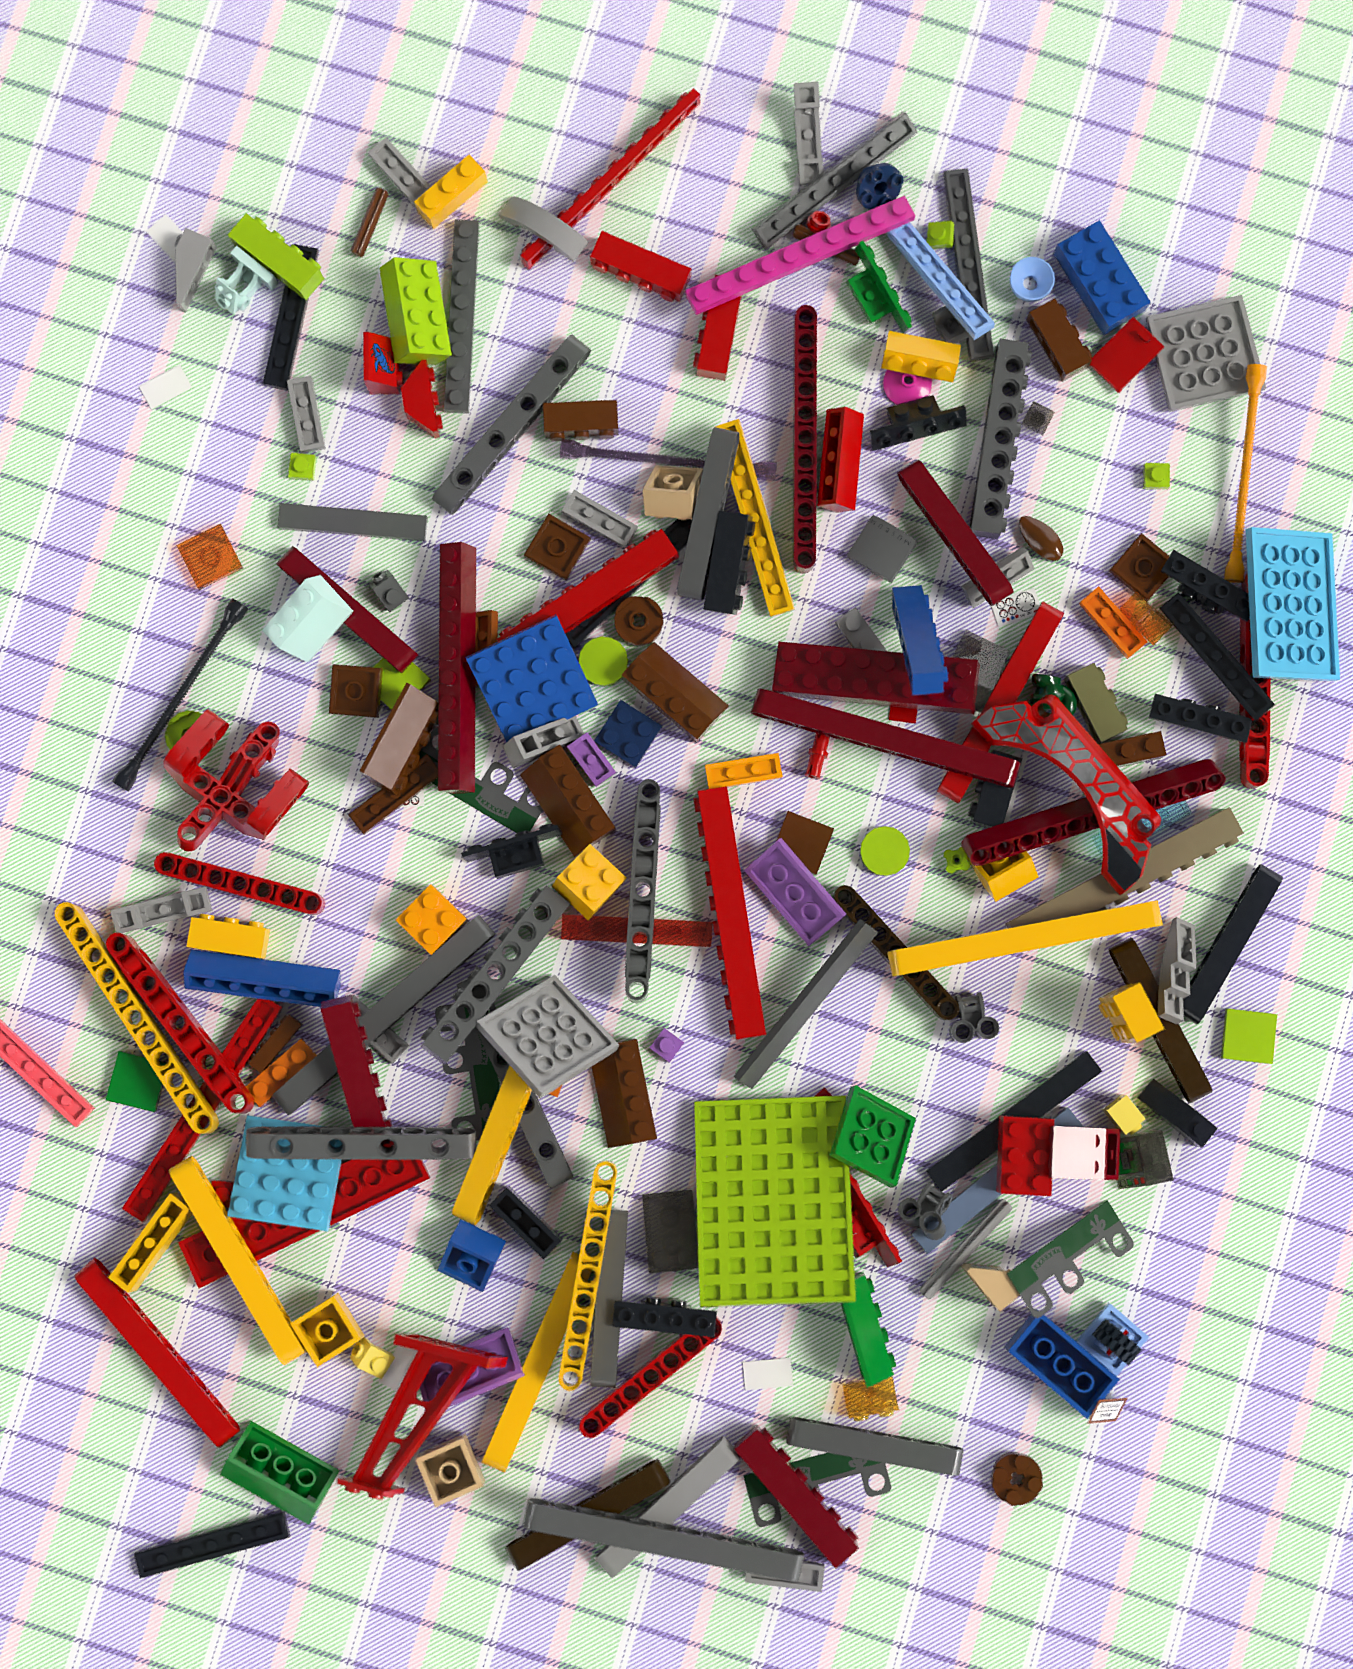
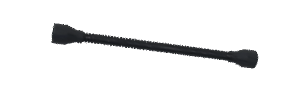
M233 598L230 600L225 608L220 628H218L217 633L214 634L215 636L209 641L210 644H207L208 646L200 655L201 657L195 663L196 665L190 670L191 673H188L187 678H185L186 681H183L182 686L174 695L175 697L169 702L170 705H167L166 710L160 716L161 718L153 727L154 729L148 734L149 737H146L145 742L139 748L140 750L137 751L138 753H136L133 759H130L126 766L117 772L112 782L126 791H130L136 782L138 770L141 767V762H143L142 759H145L147 756L146 754L152 748L151 746L154 745L153 743L159 737L158 735L164 730L163 727H166L167 722L173 716L172 714L175 713L174 711L180 705L179 703L185 698L184 695H187L188 690L194 684L193 682L199 676L198 674L206 666L205 663H208L207 661L210 660L209 658L215 652L214 650L220 644L219 642L223 640V637L231 630L233 625L243 619L248 611L246 606Z

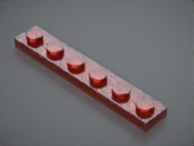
M562 914L561 940L627 943L628 918L592 916L587 920L583 915ZM654 919L653 944L711 947L713 922ZM637 935L633 938V943L646 944L647 938L644 935Z

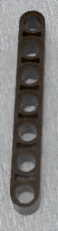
M843 885L835 890L832 898L846 913L845 917L854 926L858 922L855 918V912L858 909H863L868 914V919L865 923L873 929L877 927L883 929L885 932L884 939L882 941L873 939L870 944L888 964L887 952L892 946H897L900 949L907 948L851 886ZM845 890L850 893V903L843 904L838 900V893ZM928 970L920 971L915 979L909 978L907 974L899 975L940 1020H952L958 1015V1003ZM927 983L934 985L936 990L931 998L923 993V987ZM944 1002H948L952 1006L953 1010L949 1016H944L940 1012V1006Z
M1130 937L1109 948V954L1125 985L1140 983L1158 1016L1159 985L1137 943ZM1158 1017L1164 1029L1153 1034L1152 1037L1186 1101L1191 1104L1212 1093L1213 1090L1179 1023L1175 1024Z
M655 1459L574 1506L620 1514L671 1483V1480L660 1460ZM531 1530L506 1545L505 1550L516 1570L520 1571L575 1539Z

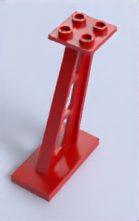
M395 1334L394 1345L418 1351L355 1475L337 1478L336 1484L345 1486V1491L351 1493L367 1492L369 1498L383 1500V1497L393 1498L396 1494L404 1493L405 1488L393 1485V1483L478 1366L484 1368L506 1367L508 1357L419 1334ZM439 1361L452 1365L453 1369L431 1401L419 1400L416 1397L421 1384L435 1362ZM412 1404L424 1407V1413L408 1437L405 1439L397 1438L395 1432L408 1408ZM391 1442L399 1444V1450L381 1476H375L373 1472L388 1444Z

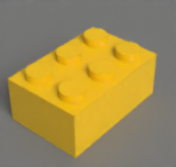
M1140 983L1123 985L1098 998L1101 1003L1098 1007L1104 1018L1108 1017L1113 1026L1110 1027V1030L1117 1041L1120 1040L1122 1043H1138L1164 1029Z

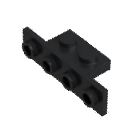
M934 395L887 407V416L891 425L870 430L871 449L876 451L967 426L966 407L962 405L940 411Z
M1176 550L1172 551L1160 572L1180 583L1176 590L1181 592L1182 597L1189 601H1197L1203 605L1202 608L1211 614H1220L1222 611L1227 610L1245 622L1249 620V594Z
M1154 694L1149 719L1247 743L1252 718L1221 711L1220 707L1213 705H1198L1196 701L1190 699L1178 700Z
M545 824L534 832L521 831L510 839L497 838L486 846H470L467 848L468 851L462 852L461 855L466 862L490 856L494 875L499 879L544 866L539 842L563 834L558 825Z
M646 1297V1301L641 1300V1303L615 1301L612 1327L714 1337L717 1311L693 1309L691 1305H686L687 1301L672 1299L671 1303H662L661 1298Z

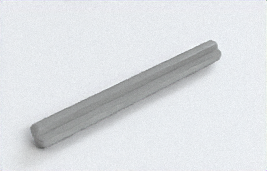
M1001 1199L921 1286L919 1289L921 1294L927 1299H931L1010 1213L1012 1206L1006 1200Z

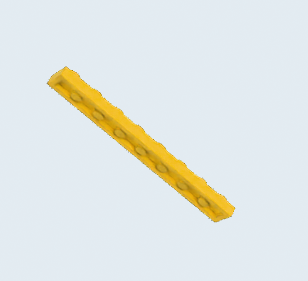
M739 419L715 426L739 432V443L731 476V484L740 514L752 516V521L755 522L754 535L750 536L749 545L751 546L752 556L770 617L793 611L795 607Z

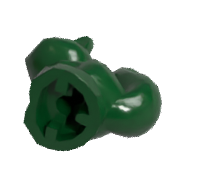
M1032 674L1031 682L1036 687V690L1030 697L1029 704L1031 706L1042 697L1052 694L1058 697L1070 713L1074 715L1077 708L1076 696L1071 689L1061 685V678L1044 674ZM1043 703L1045 711L1051 710L1048 704Z

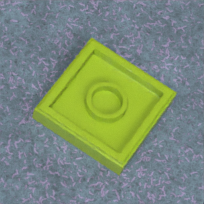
M384 658L373 667L383 668L380 700L391 710L406 683L421 691L431 681L413 662L402 674Z
M1226 1008L1221 1059L1273 1064L1277 1014Z

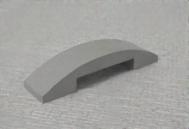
M818 81L794 83L795 134L800 185L809 184L824 173Z
M512 196L498 214L501 219L516 228L521 226L553 245L556 252L573 262L588 244V241L568 224L525 199Z
M206 886L110 910L116 933H125L213 911Z

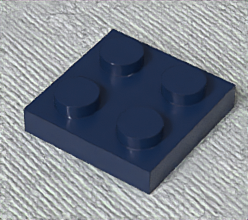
M620 700L594 742L632 767L637 768L663 726Z

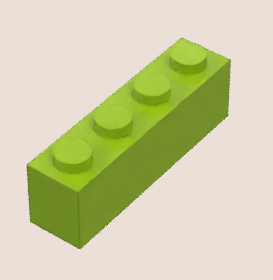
M245 213L227 235L231 242L304 300H307L325 279L320 271L322 267L312 258L309 260L302 256L303 252L294 244L291 246L287 245L284 242V237L277 231L273 230V232H270L266 229L267 225L259 217L256 216L253 219Z

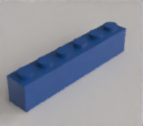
M922 585L892 587V610L912 695L943 693V683L948 682L947 667H944L943 652H940V639L936 637V624L933 623L932 608L929 609L928 594L924 595Z
M197 950L190 951L183 971L185 989L321 1007V1002L338 998L341 987L340 970Z

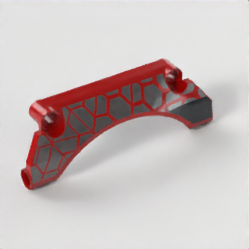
M1052 694L1046 695L1032 706L1027 701L995 704L971 723L989 745L1015 747L1035 753L1058 766L1079 786L1092 806L1101 832L1103 848L1101 875L1119 896L1143 876L1151 848L1147 838L1160 826L1161 816L1058 697ZM1043 703L1050 706L1051 713H1047L1043 709ZM1142 819H1148L1152 827H1146Z

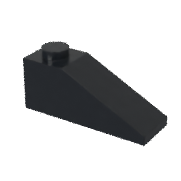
M1152 1079L1137 1097L1195 1147L1203 1148L1218 1129L1197 1110L1155 1079Z

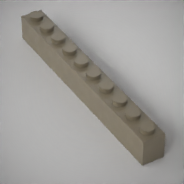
M1228 807L1151 847L1143 876L1122 895L1119 896L1104 877L1099 874L1005 924L1007 928H1014L1107 910L1105 906L1112 902L1118 905L1128 900L1127 894L1135 890L1139 894L1151 888L1150 882L1156 879L1162 882L1172 877L1171 871L1179 867L1183 871L1195 865L1194 859L1200 856L1203 859L1211 857L1217 853L1215 848L1223 844L1225 848L1239 842L1237 837L1244 834L1231 808Z

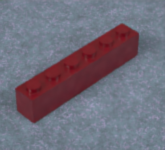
M347 995L321 1002L320 1010L353 1127H393L391 1119L386 1120L384 1111L387 1110L384 1095L379 1096L377 1089L381 1087L378 1073H373L371 1064H374L372 1050L366 1049L364 1041L368 1040L365 1025L360 1026L358 1017L361 1016V1010L358 1001L353 1002L352 995ZM390 1139L381 1141L382 1145L390 1143Z
M756 1425L734 1444V1450L835 1569H837L859 1549L858 1542L856 1541L859 1539L858 1535L850 1526L847 1528L843 1526L840 1522L842 1517L833 1506L830 1508L826 1506L823 1502L825 1497L816 1486L813 1489L806 1482L808 1477L799 1466L795 1469L789 1462L791 1457L783 1447L778 1449L772 1441L775 1438L766 1427L761 1429Z

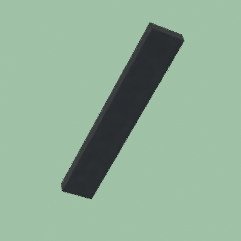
M294 244L303 252L302 256L307 260L312 258L317 262L318 248ZM286 285L280 304L263 385L288 391L287 380H291L308 299L304 300Z
M1179 592L1159 608L1255 722L1275 706L1273 701Z
M285 1511L136 1551L134 1556L141 1579L289 1538L291 1534Z

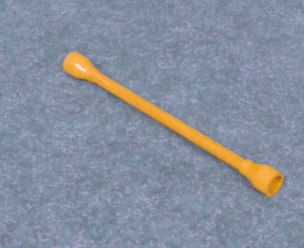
M1249 364L1246 370L1249 400L1242 454L1243 463H1241L1242 469L1239 482L1240 491H1238L1237 516L1235 517L1236 522L1234 526L1235 535H1233L1235 538H1233V550L1230 552V559L1224 572V579L1232 583L1244 582L1245 568L1241 547L1243 546L1242 541L1244 537L1243 528L1245 526L1243 525H1245L1246 500L1248 499L1247 494L1250 481L1249 475L1255 434L1254 425H1256L1257 400L1259 399L1258 397L1267 372V366L1262 364Z

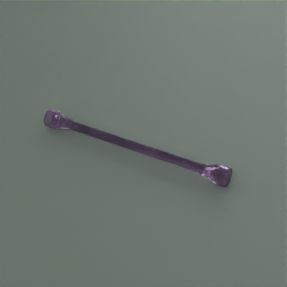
M567 439L561 440L560 459L574 460L581 457L598 456V458L636 460V462L664 463V465L673 464V466L683 465V467L692 466V468L698 467L702 469L705 464L704 459L698 460V458L689 459V457L679 458V456L670 457V455H651V453L642 454V452L604 450V448L595 449V447L592 448L589 445H583L575 440ZM761 461L753 463L756 477L762 480L775 481L777 462Z

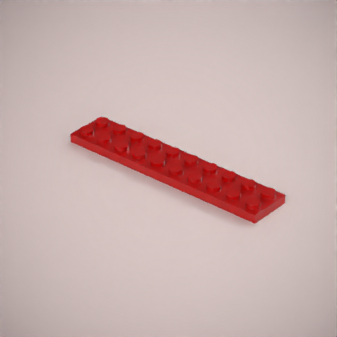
M391 1140L389 1144H385L383 1146L391 1147L394 1144V1142ZM352 1159L341 1164L330 1226L430 1179L431 1177L423 1160ZM231 1217L256 1261L320 1231ZM203 1231L178 1242L198 1288H202L229 1275Z

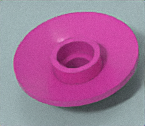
M887 370L883 379V388L888 399L898 405L928 397L932 388V378ZM910 377L913 383L906 384L904 379Z

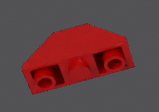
M421 360L401 387L404 412L407 419L434 438H440L439 430L443 429L441 414L436 415L435 406L439 405L437 391L432 390L431 382H436L434 369L428 366L427 360Z

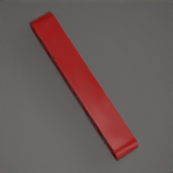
M167 852L160 853L154 860V866L158 873L309 915H318L325 908L324 898L309 890ZM167 858H171L173 860V867L165 871L163 862ZM195 864L197 866V874L189 878L187 869L190 865ZM215 871H219L222 875L220 882L217 884L211 882V875ZM243 877L246 885L242 890L237 891L235 881ZM263 884H268L270 887V892L266 897L259 895V888ZM291 890L294 893V899L291 903L285 904L283 894ZM311 897L318 899V906L314 910L307 908V901Z
M716 1316L718 1328L715 1331L714 1337L681 1334L585 1412L579 1424L581 1434L587 1438H594L601 1434L716 1340L722 1332V1323L719 1317ZM688 1337H694L697 1339L698 1345L694 1349H687L683 1344L684 1340ZM668 1353H674L678 1357V1362L671 1366L667 1365L664 1362V1356ZM649 1369H653L658 1373V1378L653 1382L647 1381L644 1378V1373ZM627 1386H635L638 1394L634 1398H629L624 1394V1389ZM608 1402H614L618 1406V1411L614 1414H608L604 1409V1405ZM589 1418L595 1419L598 1427L595 1430H588L584 1422Z

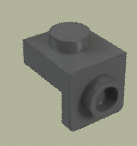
M946 306L933 312L936 331L946 342L957 344L970 336Z
M389 570L376 573L371 578L372 581L368 583L389 613L409 599Z

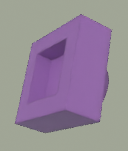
M664 1028L650 1046V1049L670 1063L684 1042Z

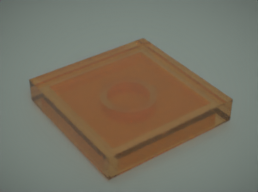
M221 523L176 545L199 590L244 569Z

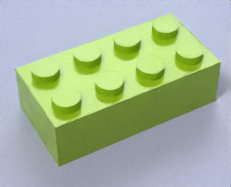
M393 257L381 266L379 271L394 362L419 364L421 360H427L428 365H438L452 356L436 261Z

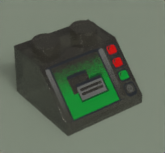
M1154 1129L1120 1136L1119 1179L1116 1180L1118 1189L1150 1186L1174 1181L1163 1130Z

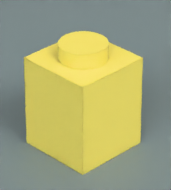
M1121 1094L1103 1109V1112L1114 1126L1120 1129L1121 1134L1126 1135L1129 1133L1132 1135L1142 1128L1141 1122L1145 1120L1144 1116L1127 1095Z

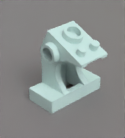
M238 246L231 252L234 261L238 263L236 271L227 280L218 277L215 285V300L220 307L227 309L233 315L237 311H243L248 307L251 301L250 298L262 284L272 291L278 285L272 273ZM242 279L249 285L244 291L238 293L234 288Z

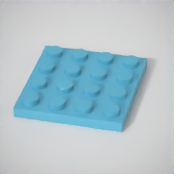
M247 1115L228 1217L329 1232L342 1159H253L246 1156V1130L248 1128L325 1126ZM280 1139L277 1141V1143L282 1147H287L290 1145V1142L287 1139ZM338 1139L329 1141L333 1147L342 1145V1142Z

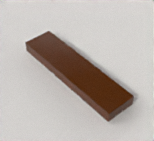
M428 754L419 760L414 769L411 768L407 776L408 782L405 788L399 791L397 796L381 789L348 814L363 835L438 778V767Z

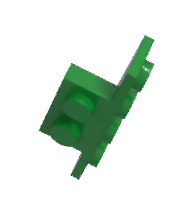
M864 241L859 242L855 247V251L865 270L846 281L848 287L870 325L891 313L901 332L906 333L912 327L910 314L907 310H903L899 304V296L896 290L890 288L887 283V275L884 269L878 267L875 262V254L869 245L866 246Z

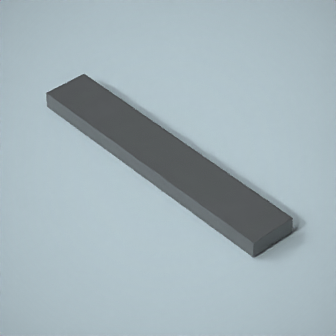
M280 503L277 527L286 530L426 542L428 517L426 515Z

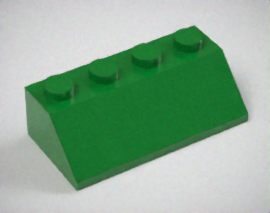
M864 1273L855 1275L856 1302L841 1303L862 1380L866 1387H870L893 1376L892 1368L896 1367L893 1353H888L885 1343L889 1342L886 1328H880L878 1318H881L882 1314L878 1302L873 1303L871 1293L875 1292L871 1277L866 1278Z
M251 1421L226 1459L220 1475L310 1525L340 1470Z

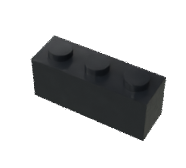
M997 750L991 752L1022 763L1023 758ZM978 779L975 793H978L976 803H971L968 811V816L971 817L970 824L986 829L1003 824L1014 788Z
M507 1186L489 1205L543 1260L563 1240L510 1186Z

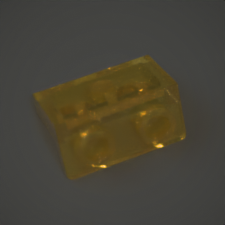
M893 1376L870 1387H866L863 1380L842 1384L848 1418H853L854 1421L867 1420L869 1415L879 1414V1417H888L894 1415V1411L899 1410Z

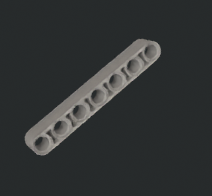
M724 1436L721 1437L635 1518L671 1525L738 1462L741 1457L734 1450V1446ZM606 1545L594 1559L611 1578H614L641 1552Z

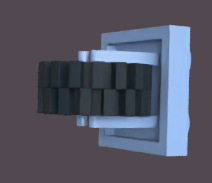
M1108 1302L1076 1342L1114 1375L1118 1376L1126 1365L1129 1366L1141 1352V1347L1149 1336Z

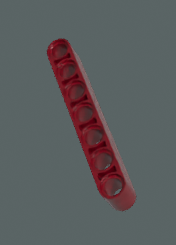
M916 460L897 472L898 479L988 604L994 606L1014 593L1006 576L920 460Z
M293 545L276 563L278 567L299 585L307 578L321 575L353 610L344 624L401 674L418 657V654Z

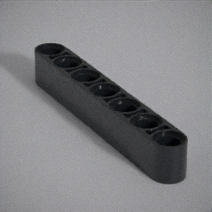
M1262 864L1255 869L1190 981V995L1183 998V1014L1186 1019L1196 1025L1201 1022L1279 888L1283 876Z

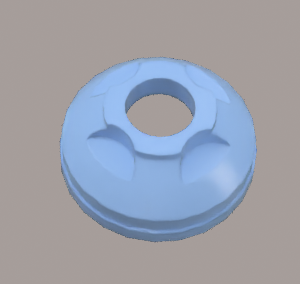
M1039 257L1021 259L1014 265L1010 273V287L1013 293L1019 299L1026 302L1042 300L1051 292L1054 286L1055 276L1052 267ZM1033 278L1037 283V287L1033 290H1027L1023 286V280Z

